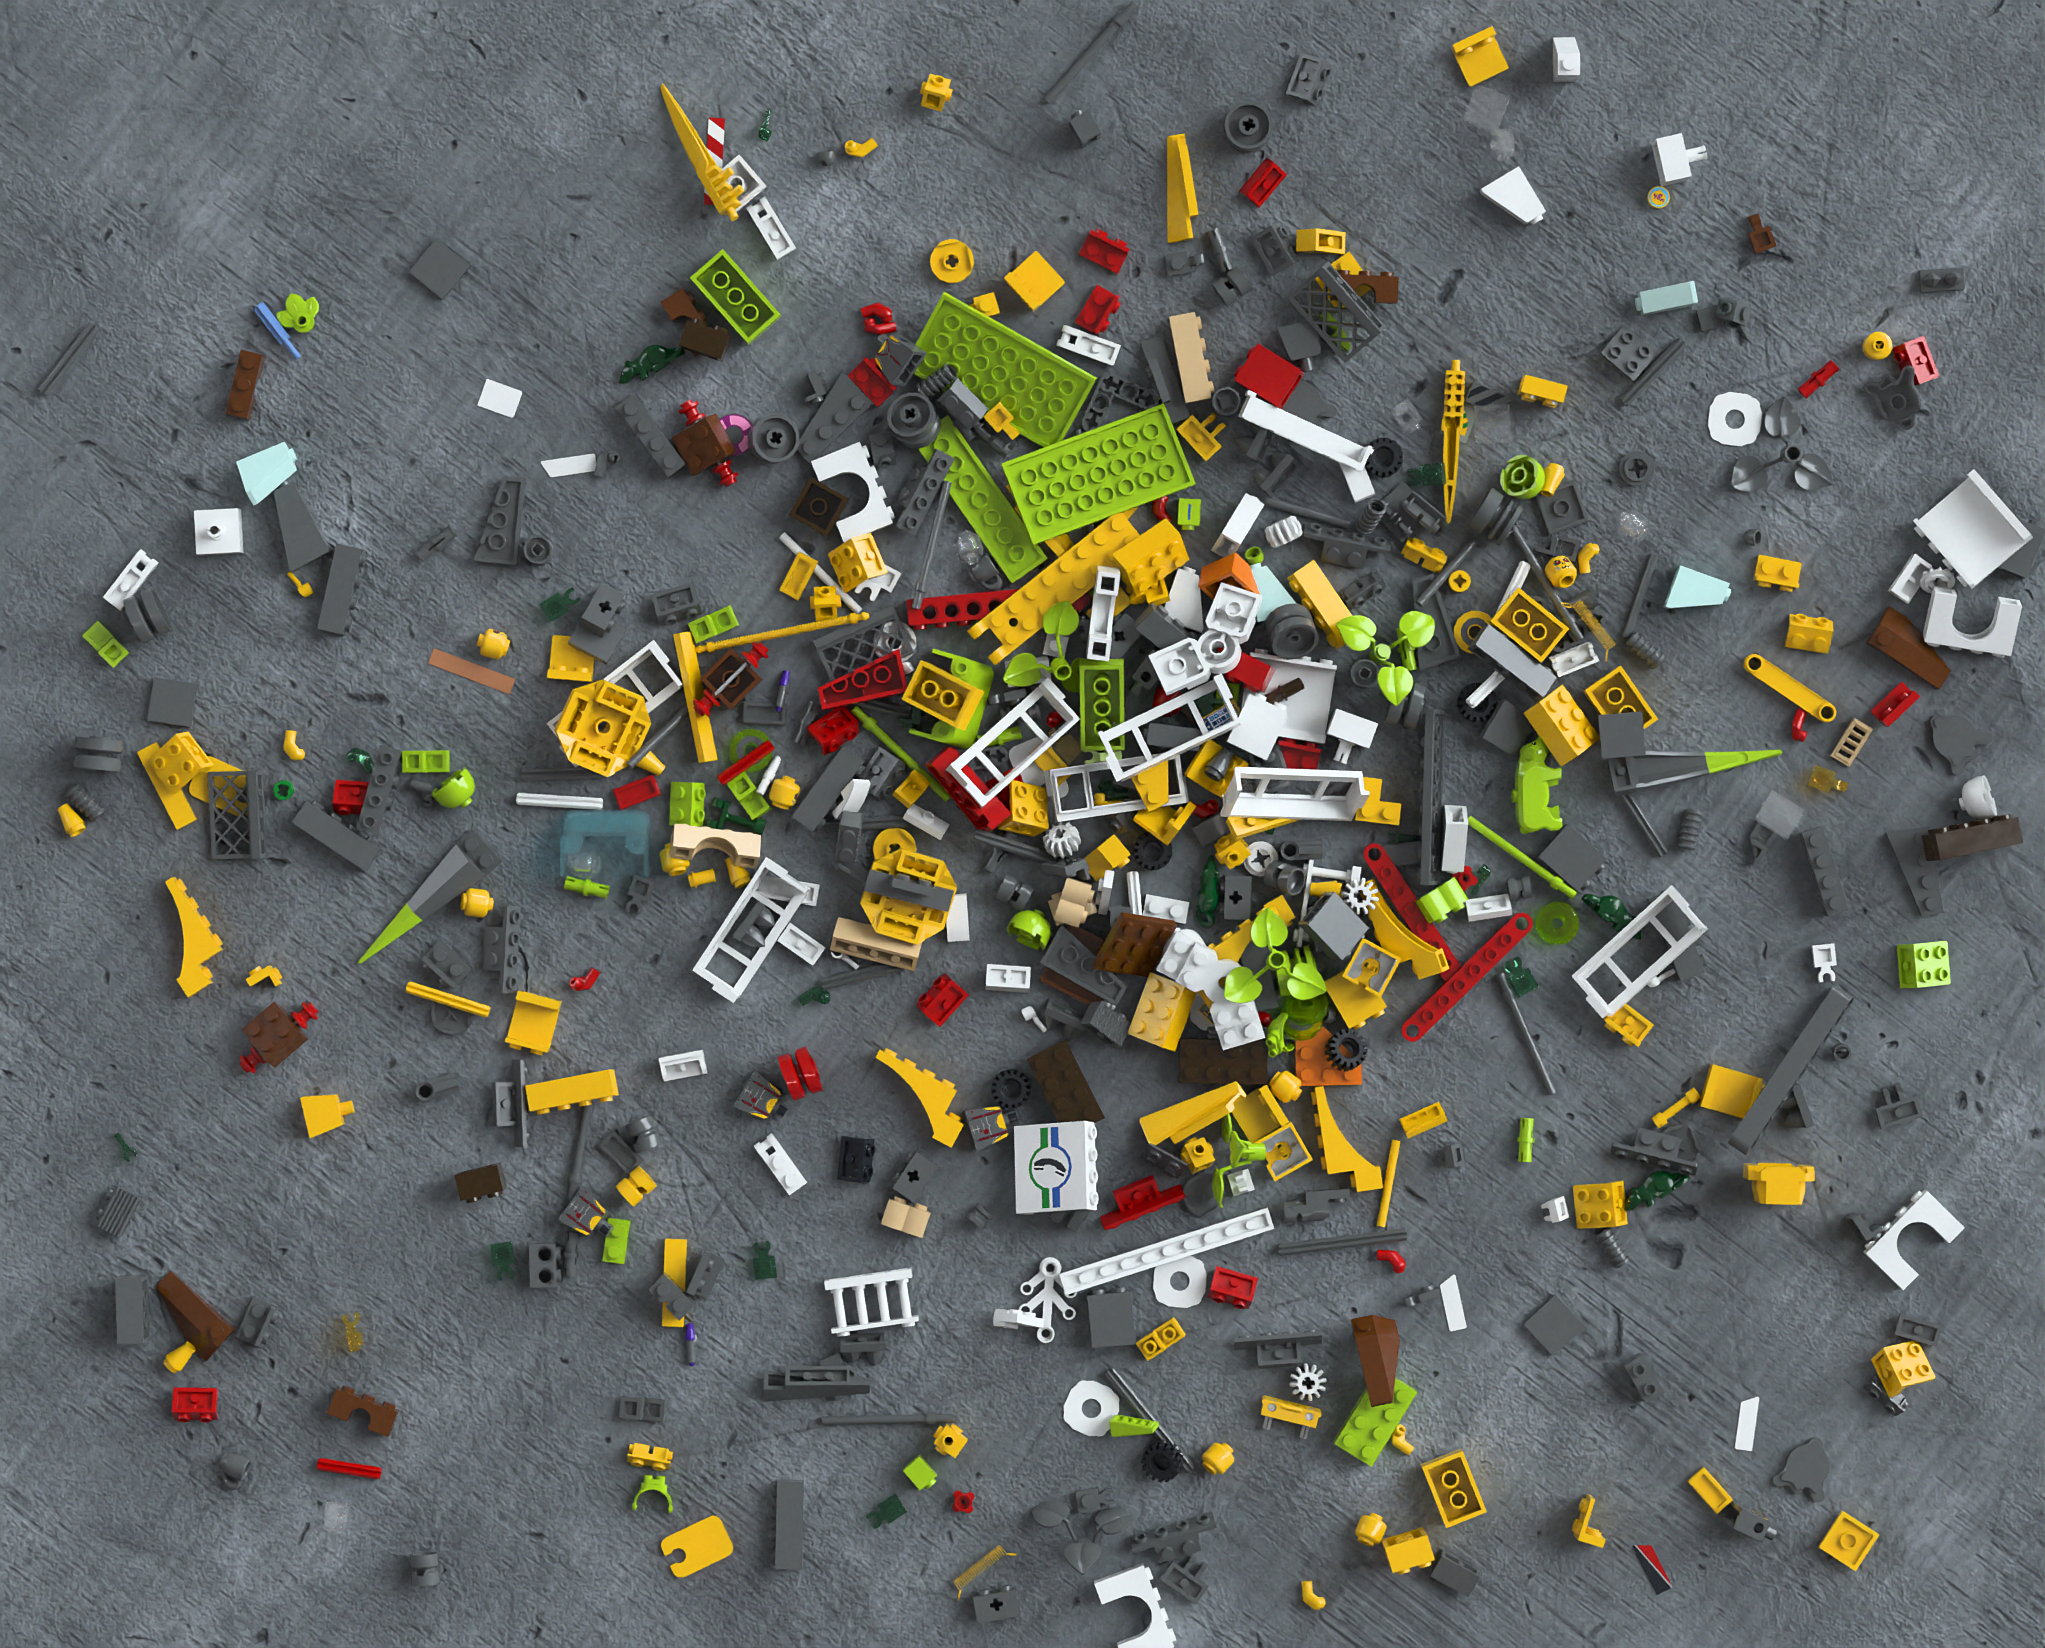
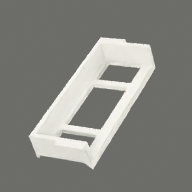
M1250 390L1245 393L1247 398L1238 417L1349 468L1362 472L1369 455L1374 451L1370 445L1362 447L1255 398L1256 393Z
M654 640L603 679L615 684L627 674L648 700L645 703L648 714L683 687V683L667 664L670 660ZM652 654L674 680L654 697L633 672L636 666ZM562 712L547 723L555 735L554 729Z
M1222 673L1215 676L1214 680L1105 732H1098L1109 755L1106 757L1107 763L1117 782L1120 780L1123 782L1241 725L1229 700L1233 696ZM1218 690L1232 721L1208 732L1194 700ZM1188 704L1202 735L1153 758L1138 727ZM1132 730L1147 761L1123 772L1108 741Z
M1046 678L1022 702L956 761L951 763L946 771L954 776L982 808L1073 727L1080 718L1064 702L1063 699L1066 696L1049 678ZM1042 696L1066 721L1049 738L1025 712ZM1020 717L1043 743L1004 777L981 751ZM975 756L999 782L985 795L961 770Z
M1163 753L1153 754L1152 757L1155 758ZM1180 755L1169 759L1174 760L1178 794L1169 795V802L1163 806L1189 802L1186 778L1182 774ZM1145 756L1119 759L1117 761L1120 767L1142 764L1147 760ZM1107 761L1043 771L1047 797H1052L1055 822L1146 809L1142 799L1094 806L1089 772L1110 769ZM1082 773L1087 808L1061 811L1057 777Z
M1235 767L1234 776L1225 795H1222L1223 808L1220 812V817L1352 821L1357 809L1363 808L1369 797V791L1364 790L1362 771ZM1240 778L1261 779L1256 792L1241 793ZM1270 779L1321 781L1314 795L1264 793ZM1329 782H1353L1346 796H1323Z
M767 857L692 970L714 985L712 987L713 990L733 1003L736 999L740 998L811 889L788 875L789 871ZM769 870L798 889L785 909L756 891ZM751 897H754L781 916L766 937L765 947H760L753 959L750 960L724 943L723 940ZM718 948H721L748 966L734 988L705 969Z
M1673 885L1664 891L1572 975L1574 980L1587 993L1588 997L1585 999L1602 1018L1605 1016L1612 1017L1708 930L1688 907V902ZM1672 901L1680 907L1695 925L1678 942L1655 917ZM1651 922L1672 947L1632 983L1610 957L1646 924ZM1604 963L1609 966L1627 987L1610 1004H1607L1586 980Z

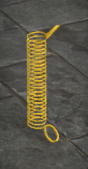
M1561 603L1563 607H1572L1569 603ZM1590 622V623L1588 624V627H1589V629H1591L1592 633H1595V632H1593V631L1596 630V629L1594 628V629L1592 630V628H1590L1591 626H1589V625L1592 624V623ZM1606 649L1605 662H1607L1608 649Z
M1006 1553V1555L1011 1556L1017 1555L1016 1553ZM959 1589V1594H958V1600H957V1601H959V1598H960V1594H961V1590H960V1589Z

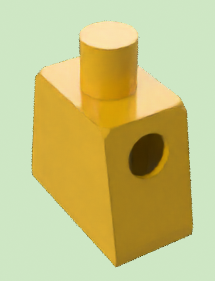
M338 1094L300 1097L309 1138L345 1124L343 1115L355 1113L352 1100L340 1103Z

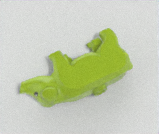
M1540 736L1521 747L1515 772V789L1511 791V800L1515 802L1516 821L1522 834L1533 833L1544 828L1551 831L1562 828L1559 805L1547 807L1549 787L1558 785V780L1562 777L1561 767L1554 769L1546 766L1544 760L1549 749Z

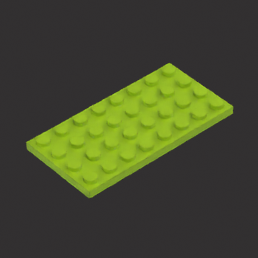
M946 292L942 294L915 344L927 353L914 372L916 376L927 380L929 375L933 376L932 373L934 371L938 372V368H943L945 363L949 364L955 370L957 378L988 408L986 414L1001 402L1014 417L1010 423L1019 433L1042 447L1063 441L1097 379L1095 376Z
M1164 403L1001 463L1002 470L1032 546L1196 485Z

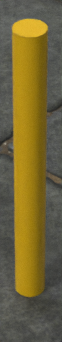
M1392 1139L1376 1226L1385 1227L1400 1147V1141Z

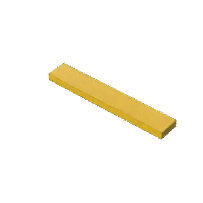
M691 631L673 634L698 762L718 760L710 719L706 714L702 717L693 708L696 705L693 701L695 699L701 700L704 697L693 635Z

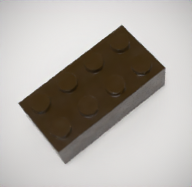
M2010 814L1997 815L1990 818V820L1987 818L1969 821V823L1950 825L1949 830L1948 827L1928 830L1929 834L1922 835L1927 861L1944 860L2023 843L2018 817L2011 818Z
M1180 1038L1179 1083L1230 1084L1238 1082L1239 1084H1267L1268 1046L1265 1043L1266 1040H1256L1223 1050L1220 1039Z
M1066 1039L1026 1058L1058 1123L1076 1121L1096 1123L1105 1118Z

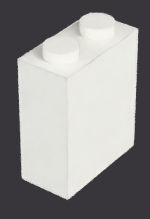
M1255 692L1254 695H1248L1238 716L1241 725L1232 729L1226 742L1263 760H1267L1289 712L1285 711L1286 706L1278 702H1274L1272 705L1266 702L1267 697Z

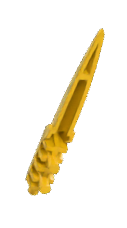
M662 83L660 89L666 107L696 174L719 214L728 215L731 221L737 220L739 216L735 210L742 205L737 198L744 192V189L741 185L733 189L731 185L727 184L728 178L734 174L733 170L728 167L722 171L721 167L717 166L693 125Z
M1452 360L1451 370H1446L1444 415L1441 430L1444 431L1443 483L1445 514L1448 524L1452 517L1456 490L1460 431H1463L1465 371H1460V360Z

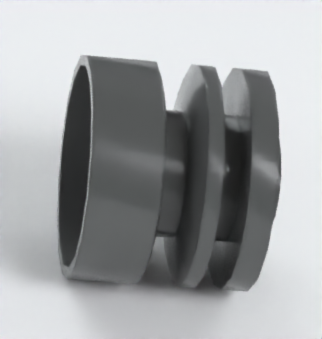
M1491 488L1469 522L1468 527L1479 534L1486 527L1490 528L1487 539L1491 540L1494 534L1498 533L1495 544L1500 546L1504 540L1509 538L1517 526L1524 507L1518 505L1513 512L1510 511L1514 501L1510 500L1505 507L1502 506L1501 503L1504 495Z

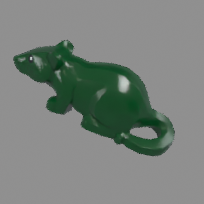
M661 345L648 346L637 359L632 362H625L619 383H628L637 375H640L639 379L644 381L650 377L648 372L652 370L656 373L670 365L671 361L684 355L685 350L682 348L668 349Z
M1213 855L1209 856L1203 868L1202 875L1200 876L1201 888L1197 894L1198 905L1196 907L1198 909L1196 918L1198 923L1206 928L1212 927L1215 924L1213 912L1219 900L1217 892L1219 873ZM1200 911L1205 914L1208 921L1204 922L1201 920Z
M1584 894L1582 897V901L1605 922H1613L1612 928L1618 933L1636 918V916H1631L1627 912L1623 902L1615 896L1606 895L1598 897L1592 894ZM1641 930L1633 938L1641 940Z
M1666 1171L1653 1172L1637 1189H1630L1624 1210L1631 1211L1641 1202H1646L1645 1205L1647 1207L1652 1206L1655 1203L1654 1198L1657 1196L1661 1199L1686 1183L1690 1176L1682 1175L1679 1172L1673 1174Z

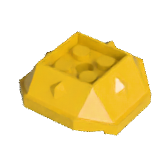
M603 679L573 689L554 729L567 760L606 777L628 767L626 762L641 748L651 725L644 697ZM605 721L604 729L598 731L599 723Z
M900 848L873 861L872 870L895 876L901 873L910 876L911 880L925 879L931 881V885L954 890L950 904L951 908L957 886L943 860ZM863 891L860 901L876 933L916 945L943 930L949 911Z

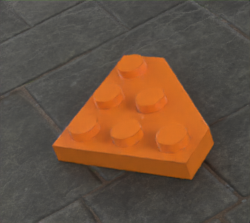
M1295 1020V1023L1298 1025H1304L1308 1022V1020ZM1317 1020L1307 1030H1295L1296 1077L1301 1080V1086L1362 1085L1361 1064L1353 1070L1344 1072V1069L1341 1071L1337 1070V1065L1333 1068L1331 1066L1332 1060L1327 1061L1329 1055H1325L1327 1050L1325 1045L1333 1035ZM1340 1044L1339 1050L1341 1054L1346 1058L1352 1057L1353 1054Z

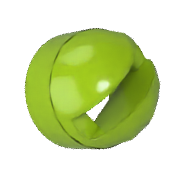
M1254 546L1245 552V558L1249 564L1262 563L1264 557L1261 548Z

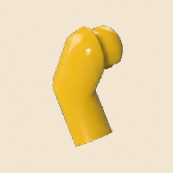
M1588 543L1578 553L1580 574L1590 573L1589 560L1599 553V546L1597 544Z
M1104 793L1094 794V806L1122 802V800L1105 801Z

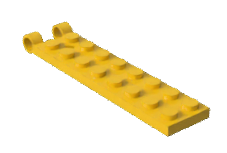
M1122 512L1109 517L967 632L975 640L990 628L1003 644L988 656L994 665L998 664L1043 628V618L1049 608L1062 601H1068L1070 604H1073L1093 588L1096 581L1097 565L1117 568L1112 554L1139 537L1140 534ZM1012 618H1015L1018 621V624L1015 627H1012L1009 624V621Z

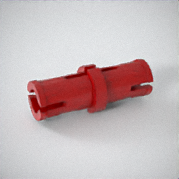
M1829 360L1817 372L1814 371L1811 377L1797 388L1799 393L1807 399L1820 386L1826 385L1825 382L1838 372L1839 368L1832 360Z

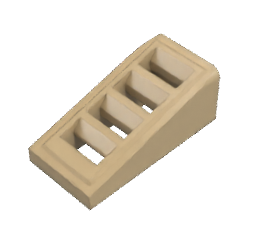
M1852 718L1830 756L1850 767L1873 729L1861 721ZM1857 727L1864 732L1863 735L1855 732L1853 728ZM1851 734L1852 736L1858 738L1859 742L1856 743L1855 741L1848 738V736ZM1844 742L1854 746L1855 749L1852 751L1843 745ZM1841 749L1850 754L1849 759L1838 753Z

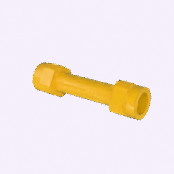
M1694 1087L1684 1093L1685 1096L1663 1113L1658 1112L1651 1118L1658 1128L1667 1124L1669 1118L1688 1104H1694L1701 1098Z

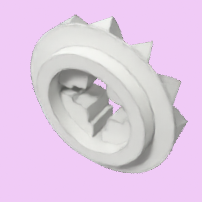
M1941 567L1935 570L1931 568L1929 572L1924 571L1923 576L1920 577L1921 588L1931 594L1933 586L1952 589L1955 585L1954 573H1951L1948 568L1944 570Z
M1262 841L1254 842L1248 846L1251 855L1244 860V866L1251 874L1264 876L1268 865L1272 861H1278V854L1271 844ZM1257 850H1259L1261 855H1270V857L1264 860L1265 868L1259 862H1251L1257 858Z

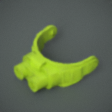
M1285 1012L1281 1013L1277 1019H1274L1268 1027L1265 1043L1269 1049L1268 1055L1272 1058L1281 1054V1052H1290L1295 1048V1043H1289L1286 1046L1284 1044L1283 1028L1288 1018V1014Z
M644 1475V1482L641 1483L640 1490L634 1498L632 1510L636 1511L637 1499L641 1493L654 1489L667 1497L669 1503L668 1511L672 1513L673 1505L667 1491V1484H665V1476L658 1475L657 1478H653V1475Z

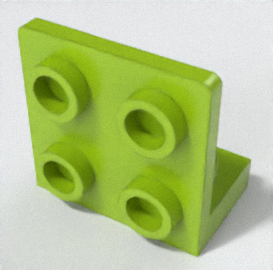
M1947 941L1897 945L1900 988H1920L1951 983Z

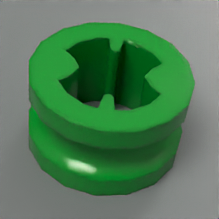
M287 780L277 782L273 789L275 797L280 800L291 798L294 793L293 784ZM283 784V787L286 785L289 787L287 796L279 794V786Z

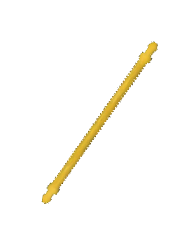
M850 613L848 616L832 618V620H821L805 625L786 627V629L781 628L775 631H767V633L762 632L756 633V635L751 634L740 638L721 640V642L711 641L707 642V645H698L695 648V652L701 654L708 651L711 653L715 652L716 649L721 650L727 647L751 644L753 641L756 643L762 640H770V638H781V636L786 637L792 634L816 631V629L830 628L846 623L856 624L860 620H867L869 613Z

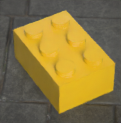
M1166 518L1112 554L1117 568L1120 569L1122 581L1136 596L1190 560L1180 533Z
M1519 587L1513 591L1489 621L1490 624L1500 629L1501 633L1516 642L1522 650L1533 656L1538 663L1543 662L1569 630L1566 625Z
M921 660L902 700L965 731L985 691L931 663Z
M1621 665L1583 690V693L1599 715L1642 711L1644 729L1658 720Z
M1563 685L1547 694L1523 713L1561 767L1600 739L1596 730Z
M1150 972L1127 1034L1162 1048L1176 1051L1197 991L1194 992L1171 979Z
M1461 1448L1420 1464L1446 1528L1487 1512Z
M1423 1527L1394 1535L1381 1541L1388 1564L1392 1572H1397L1398 1575L1410 1572L1411 1567L1418 1566V1568L1430 1566L1431 1561L1435 1560L1428 1536Z

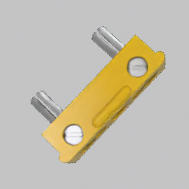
M1264 1395L1262 1396L1261 1415L1265 1416L1263 1429H1266L1267 1425V1430H1269L1272 1419L1276 1418L1302 1425L1300 1438H1303L1304 1435V1439H1307L1309 1428H1316L1318 1418L1321 1417V1410Z

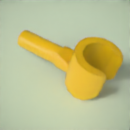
M291 571L287 573V576L295 583L303 597L314 593L308 582L302 585Z

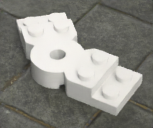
M1221 582L1205 620L1209 631L1205 632L1198 642L1195 639L1187 638L1149 655V659L1166 695H1170L1185 687L1189 690L1207 682L1211 673H1227L1237 666L1241 658L1240 644L1248 641L1256 622V614L1263 600L1262 595ZM1218 647L1224 648L1221 653L1213 652Z
M1176 931L1156 970L1194 992L1204 989L1207 997L1213 1001L1210 1012L1223 1050L1265 1038L1254 1000L1248 1003L1228 1001L1224 997L1225 987L1221 986L1218 982L1221 977H1227L1234 968L1242 966L1231 959L1218 960L1215 950Z

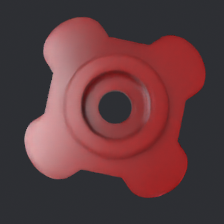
M1464 866V872L1452 874V878L1455 877L1463 891H1466L1467 887L1476 885L1478 882L1477 877L1473 876L1470 866Z
M959 1490L955 1491L953 1494L955 1498L952 1505L953 1511L971 1513L973 1511L972 1500L975 1498V1495L972 1492L961 1493Z

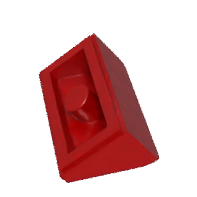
M1266 158L1239 192L1260 208L1287 174L1275 162Z

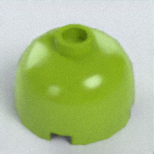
M1517 455L1507 462L1509 465L1506 469L1501 471L1500 483L1502 489L1508 495L1520 500L1536 496L1545 484L1543 467L1534 458L1527 455Z
M463 767L462 771L459 769L441 783L442 788L440 790L435 788L431 793L435 800L443 807L453 809L461 806V808H464L472 802L470 797L475 791V782L466 767Z
M1037 909L1018 912L1013 916L1006 928L1010 936L1013 933L1018 936L1016 941L1035 950H1038L1039 947L1044 950L1051 936V926L1048 920L1044 918L1045 914Z

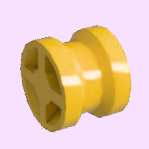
M1462 570L1453 572L1448 578V586L1457 593L1467 590L1471 583L1468 573Z

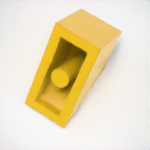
M1317 228L1297 230L1296 252L1345 254L1346 232Z

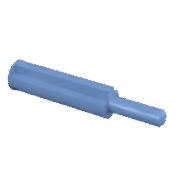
M264 302L258 304L253 311L280 345L283 343L296 360L299 359L301 355L288 340L290 338L288 333Z

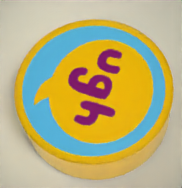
M1662 186L1652 188L1647 195L1649 205L1656 209L1665 207L1670 200L1668 190Z

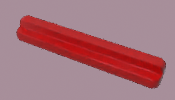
M769 740L765 741L720 773L717 779L722 785H726L775 749L773 744Z
M319 1458L317 1461V1470L371 1479H380L382 1468L325 1458Z

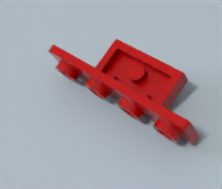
M1150 1175L1112 1191L1119 1209L1101 1216L1100 1220L1104 1230L1114 1229L1120 1224L1136 1220L1147 1213L1156 1212L1169 1204H1175L1185 1198V1194L1180 1184L1160 1192L1153 1175Z

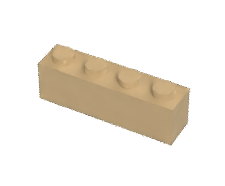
M1195 312L1169 317V324L1185 404L1211 400V394H1215L1213 382L1208 381L1207 373L1210 372V365L1208 359L1204 360L1203 351H1206L1204 338L1199 336V330L1202 329L1200 316L1196 317Z
M838 917L830 950L915 971L922 942L918 945L876 933L870 924Z

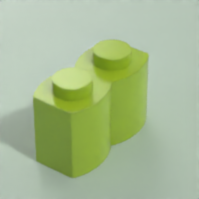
M1455 877L1415 902L1428 923L1435 921L1438 924L1448 918L1446 913L1452 910L1455 913L1465 907L1463 902L1468 900Z

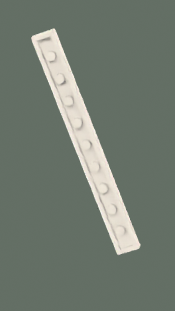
M1264 1208L1069 1270L1059 1275L1065 1294L1068 1295L1272 1230L1274 1226L1268 1208Z

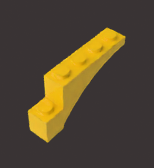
M172 877L165 881L178 908L184 938L182 970L180 977L176 980L189 998L213 983L210 979L213 977L207 966L203 967L201 964L223 950L221 948L223 943L216 933L213 935L208 928L211 924L205 915L201 916L197 911L199 906L193 897L189 898L185 893L187 887L180 878L177 880L176 877Z
M1375 878L1365 881L1364 886L1366 887L1369 882H1373V885L1369 888L1370 891L1378 889V892L1371 894V897H1378L1379 901H1370V903L1375 905V909H1371L1367 905V915L1373 922L1375 938L1380 942L1381 947L1401 958L1400 963L1412 959V969L1419 980L1448 970L1449 966L1443 949H1437L1429 945L1403 925L1384 900ZM1360 890L1362 899L1366 900L1367 895H1364L1363 891Z
M1267 906L1258 911L1256 915L1258 916ZM1274 906L1270 908L1276 915L1279 914ZM1246 919L1238 925L1240 928L1235 933H1232V931L1227 932L1220 937L1222 940L1216 946L1214 943H1211L1207 947L1216 951L1218 960L1231 959L1238 963L1245 948L1252 940L1251 928L1254 920ZM1221 977L1218 980L1221 986L1225 987L1227 977ZM1204 989L1197 991L1210 1009L1213 1001L1207 997Z
M885 1048L884 1051L880 1049L875 1058L896 1071L912 1087L921 1100L933 1127L934 1134L932 1138L952 1148L964 1123L960 1122L962 1119L960 1116L952 1112L949 1115L945 1114L957 1092L954 1089L955 1084L946 1079H943L942 1082L935 1079L936 1074L925 1068L923 1072L915 1068L916 1063L907 1058L904 1061L896 1058L897 1053L888 1048Z
M1315 1086V1092H1311L1312 1105H1317L1318 1113L1314 1114L1316 1127L1320 1126L1321 1135H1317L1319 1148H1323L1324 1157H1320L1322 1170H1326L1327 1174L1353 1171V1174L1350 1175L1351 1188L1355 1187L1357 1192L1383 1188L1380 1166H1374L1369 1163L1347 1142L1332 1117L1326 1100L1324 1086Z

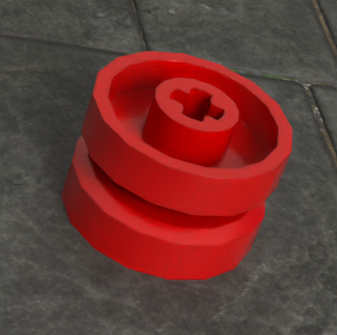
M806 1046L795 1050L798 1064L794 1063L792 1056L788 1053L777 1057L783 1077L794 1101L805 1097L806 1093L803 1083L806 1084L811 1094L823 1091L819 1079V1071Z

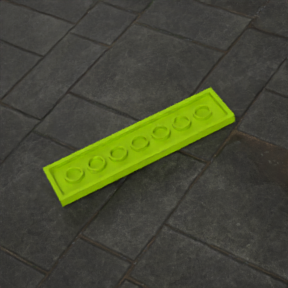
M947 415L940 420L941 428L937 438L928 446L918 450L927 462H929L935 449L955 458L943 481L952 483L949 492L950 496L1013 584L1048 558L1038 544L1032 546L1023 522Z

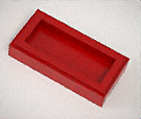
M654 774L613 789L620 810L662 795Z

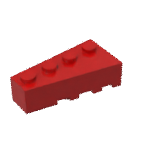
M897 649L819 687L818 692L822 711L904 694L907 689L900 650Z
M943 748L925 766L976 829L981 831L993 830L1011 812L996 796L981 808L954 776L946 771L948 766L961 756L955 748ZM966 764L961 769L983 795L990 791L970 766Z

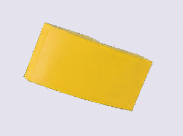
M1173 1317L1137 1341L1136 1345L1146 1360L1149 1361L1185 1337L1186 1334Z

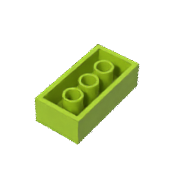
M723 249L690 277L692 282L748 345H751L782 317Z
M1080 659L1081 751L1106 750L1098 732H1105L1125 722L1124 659H1109V661ZM1125 734L1108 741L1112 750H1125Z
M1396 1377L1393 1403L1371 1407L1367 1388H1365L1333 1440L1335 1445L1371 1467L1417 1394L1416 1389Z

